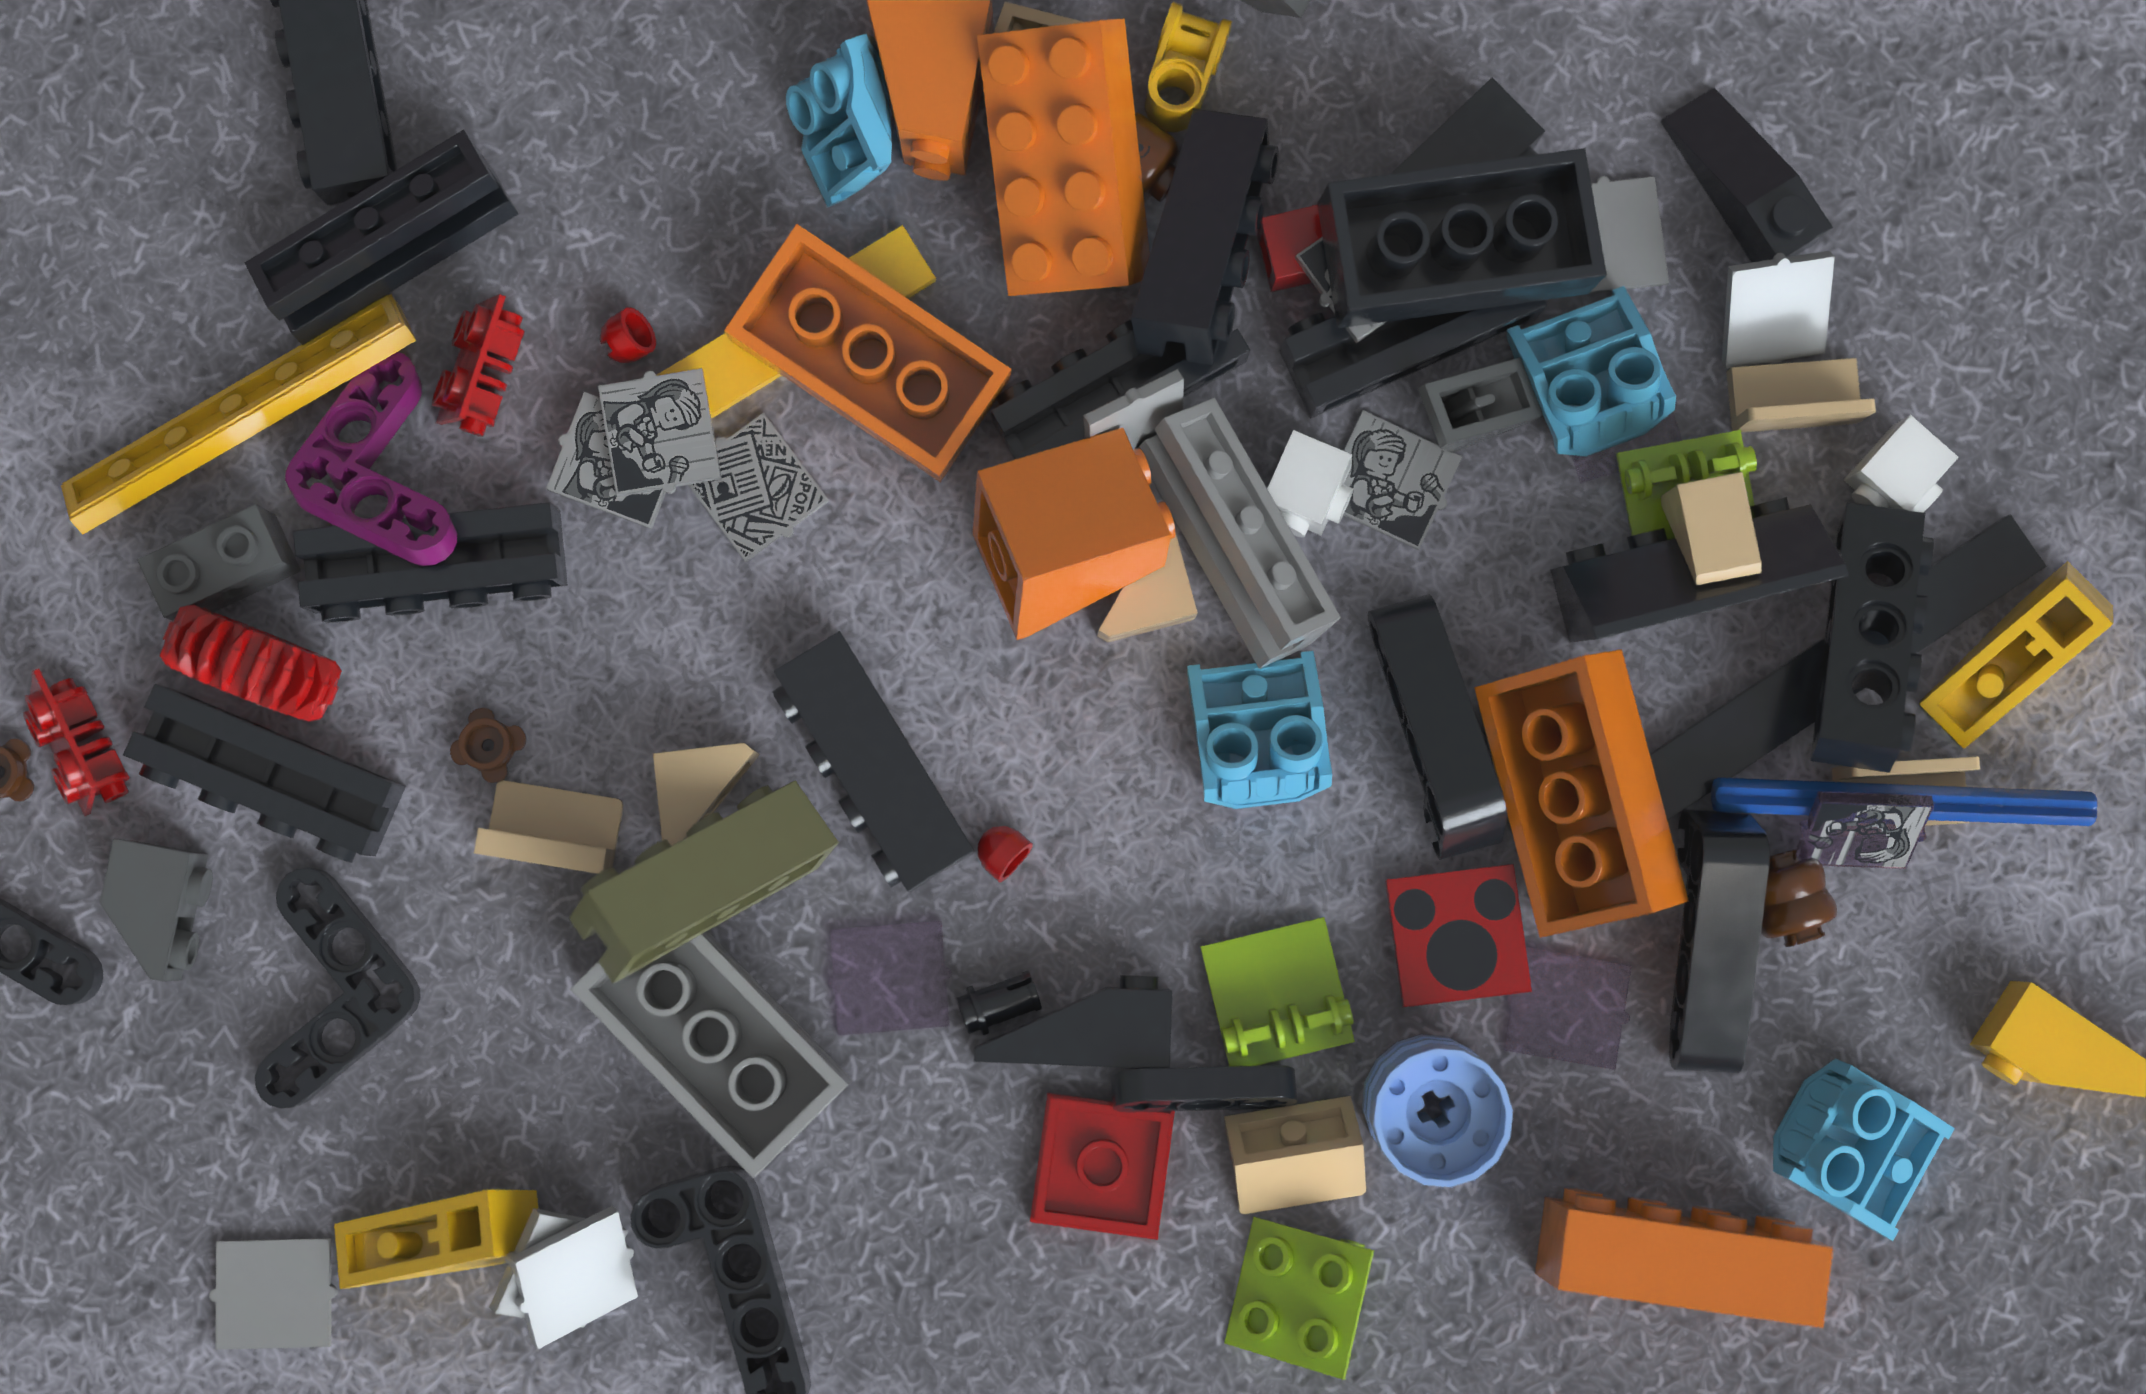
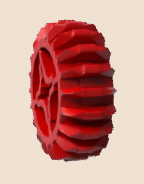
M196 605L180 607L174 621L169 622L162 638L165 642L159 656L171 669L218 688L221 691L300 720L314 721L322 719L328 705H332L339 688L337 683L342 670L330 658Z

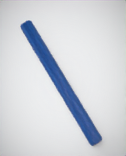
M1720 777L1714 779L1711 789L1713 810L1726 813L1818 816L1822 804L1930 807L1931 809L1926 820L2091 826L2096 822L2098 805L2097 797L2092 792ZM1857 812L1852 813L1848 817H1855ZM1864 813L1858 817L1867 818L1868 815Z

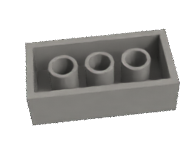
M708 931L615 983H612L599 962H597L570 988L579 1000L752 1178L757 1176L853 1081Z

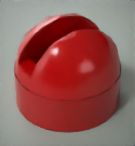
M624 308L610 317L601 328L599 340L601 344L607 343L612 350L607 355L611 360L620 363H632L645 357L656 348V337L650 323L634 308Z
M1008 826L992 827L983 833L978 842V858L983 868L998 882H1002L1029 855L1033 848V843L1014 828Z

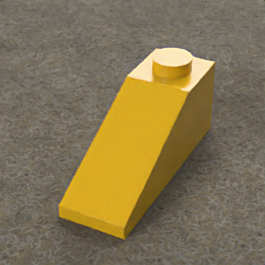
M2067 561L2021 600L1919 702V705L1965 749L2114 624L2113 605Z
M2010 981L1970 1043L1971 1046L1986 1055L1982 1066L2012 1085H2017L2019 1080L2022 1079L2043 1084L2146 1097V1059L2032 982Z
M483 1190L334 1224L339 1287L340 1289H349L506 1263V1256L510 1252L515 1251L533 1209H539L537 1190Z

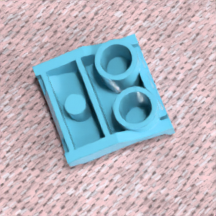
M867 33L845 40L840 44L841 48L836 50L837 54L814 64L811 68L810 77L805 78L796 85L790 86L786 93V106L789 117L796 129L803 134L801 150L827 207L835 205L860 191L883 173L891 163L892 130L888 91L875 39Z
M1624 286L1612 290V296L1522 330L1519 325L1507 329V340L1515 359L1521 358L1553 437L1557 454L1589 456L1645 435L1675 410L1676 394L1662 367L1651 333Z
M1314 651L1301 652L1300 658L1278 660L1260 669L1256 663L1202 670L1200 669V664L1187 666L1204 802L1241 809L1299 802L1331 787L1332 769Z
M1834 1059L1804 1080L1773 1136V1171L1826 1201L1869 1229L1893 1241L1899 1231L1895 1226L1943 1138L1949 1140L1955 1128L1854 1066Z

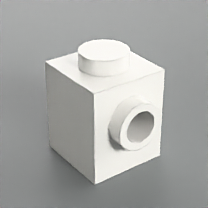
M1909 415L1892 425L1844 481L1855 490L1852 493V498L1856 504L1923 513L1943 491L1936 482L1959 457L1912 415Z
M1293 430L1267 489L1293 535L1305 537L1307 530L1322 536L1328 520L1340 523L1352 496L1353 488L1344 485L1352 467V454Z

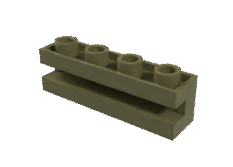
M796 780L774 792L768 785L763 786L744 798L737 806L738 811L722 818L719 812L712 813L693 825L687 831L686 839L672 846L667 839L661 840L638 855L634 860L635 866L620 874L617 873L615 868L606 869L582 886L580 891L584 896L570 915L569 920L583 940L595 933L601 938L607 950L598 962L612 983L630 975L820 867L838 845L839 841Z

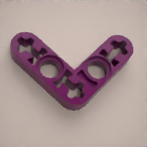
M396 352L352 378L290 461L286 469L285 481L297 504L306 512L411 563L421 566L435 565L445 560L453 552L457 544V531L446 508L437 501L370 470L422 396V382L411 359L403 353ZM400 376L402 383L398 387L388 384L381 390L379 384L382 381L393 383ZM378 404H380L382 412L376 410ZM353 421H365L371 424L369 434L363 440L356 443H345L339 440V434L347 424ZM328 474L334 487L341 491L339 497H337L332 488L322 483L316 482L309 488L307 481L311 477L321 480ZM370 495H381L388 499L385 510L378 516L364 519L355 515L357 504L363 498ZM405 515L410 525L424 531L430 529L434 524L437 533L433 537L423 534L416 541L410 528L401 521Z

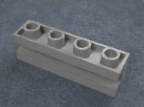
M1212 398L1163 418L1155 428L1158 435L1144 440L1138 448L1146 456L1152 481L1167 504L1173 518L1258 668H1263L1308 647L1341 617L1215 398Z

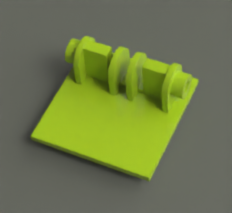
M1741 430L1616 453L1631 536L1665 528L1667 540L1675 538L1661 506V496L1678 484L1742 472L1749 506L1755 505L1749 472L1756 471L1757 460L1753 447H1744Z
M1325 917L1200 947L1229 1067L1258 1066L1355 1042L1351 1027L1354 1024L1352 1011L1348 999H1344Z
M1253 1217L1224 1344L1345 1380L1374 1250L1365 1248V1244L1342 1238L1336 1240Z

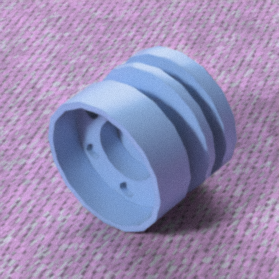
M1421 1034L1396 1042L1376 1059L1364 1082L1362 1110L1369 1133L1400 1173L1423 1185L1453 1187L1476 1180L1498 1162L1510 1139L1513 1110L1505 1084L1472 1049L1449 1037ZM1429 1091H1432L1438 1098L1447 1096V1098L1439 1103L1442 1114L1435 1119H1432L1426 1112L1417 1114L1425 1106L1421 1096Z

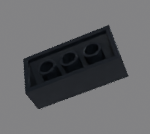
M1787 497L1750 506L1761 559V573L1696 585L1676 538L1667 540L1665 528L1627 537L1629 550L1606 555L1603 543L1566 552L1568 565L1550 570L1569 642L1597 640L1849 576L1847 566L1811 504L1790 509Z

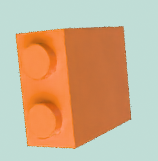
M866 0L870 24L885 77L889 103L904 164L913 165V172L915 174L932 180H949L951 173L965 176L983 89L977 35L994 33L992 0Z
M1123 427L977 471L973 536L1016 640L1029 637L1165 566L1170 539L1175 538L1173 517L1164 501L1156 502L1149 486L1151 484V472L1146 456L1140 448L1132 449Z

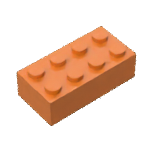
M1125 18L977 35L1008 296L1121 287L1141 282L1149 259L1150 248Z
M798 224L795 225L724 330L733 343L939 482L942 481L995 403L996 398L1011 379V368Z
M1622 649L1580 656L1474 687L1497 777L1504 796L1506 811L1539 937L1651 914L1689 902Z
M1564 1188L1563 1199L1545 1197L1535 1274L1557 1290L1824 1328L1833 1247L1812 1239L1813 1228L1795 1225V1221L1760 1215H1756L1755 1226L1752 1227L1747 1226L1748 1219L1731 1216V1212L1692 1206L1691 1218L1681 1216V1209L1668 1207L1665 1202L1637 1197H1628L1627 1208L1616 1207V1200L1605 1198L1602 1193L1574 1188Z

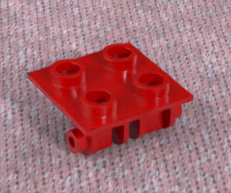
M498 294L476 304L472 312L467 310L462 312L452 338V346L460 348L452 372L443 370L432 398V405L440 408L436 420L437 424L444 425L461 420L460 430L480 437L484 436L487 426L494 427L495 418L503 396L478 388L476 385L480 384L499 391H506V383L481 374V370L485 366L511 374L513 366L487 356V353L512 362L515 361L525 333L520 328L523 317L502 309L506 296Z
M36 669L32 672L30 694L25 695V701L29 710L23 712L24 720L36 745L40 748L49 744L53 752L57 767L51 769V773L66 804L77 801L84 816L91 814L95 796L101 794L104 802L109 803L128 794L129 790L125 782L130 777L127 771H125L115 749L86 760L110 748L113 745L110 737L101 738L80 747L77 746L76 743L104 729L101 720L89 722L96 719L98 715L87 695L85 687H77L73 678L64 679L48 687L40 669Z

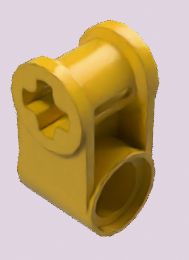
M1172 2L1159 38L1155 54L1156 58L1149 75L1145 102L1147 117L1164 131L1175 133L1186 130L1193 108L1201 109L1212 75L1215 76L1231 30V20L1223 18L1219 23L1183 12L1182 4ZM1167 87H1179L1189 95L1190 100L1184 104L1172 105L1163 101L1158 93Z

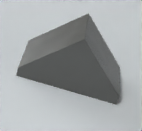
M1521 358L1440 379L1418 387L1439 446L1450 452H1457L1543 417L1542 410Z

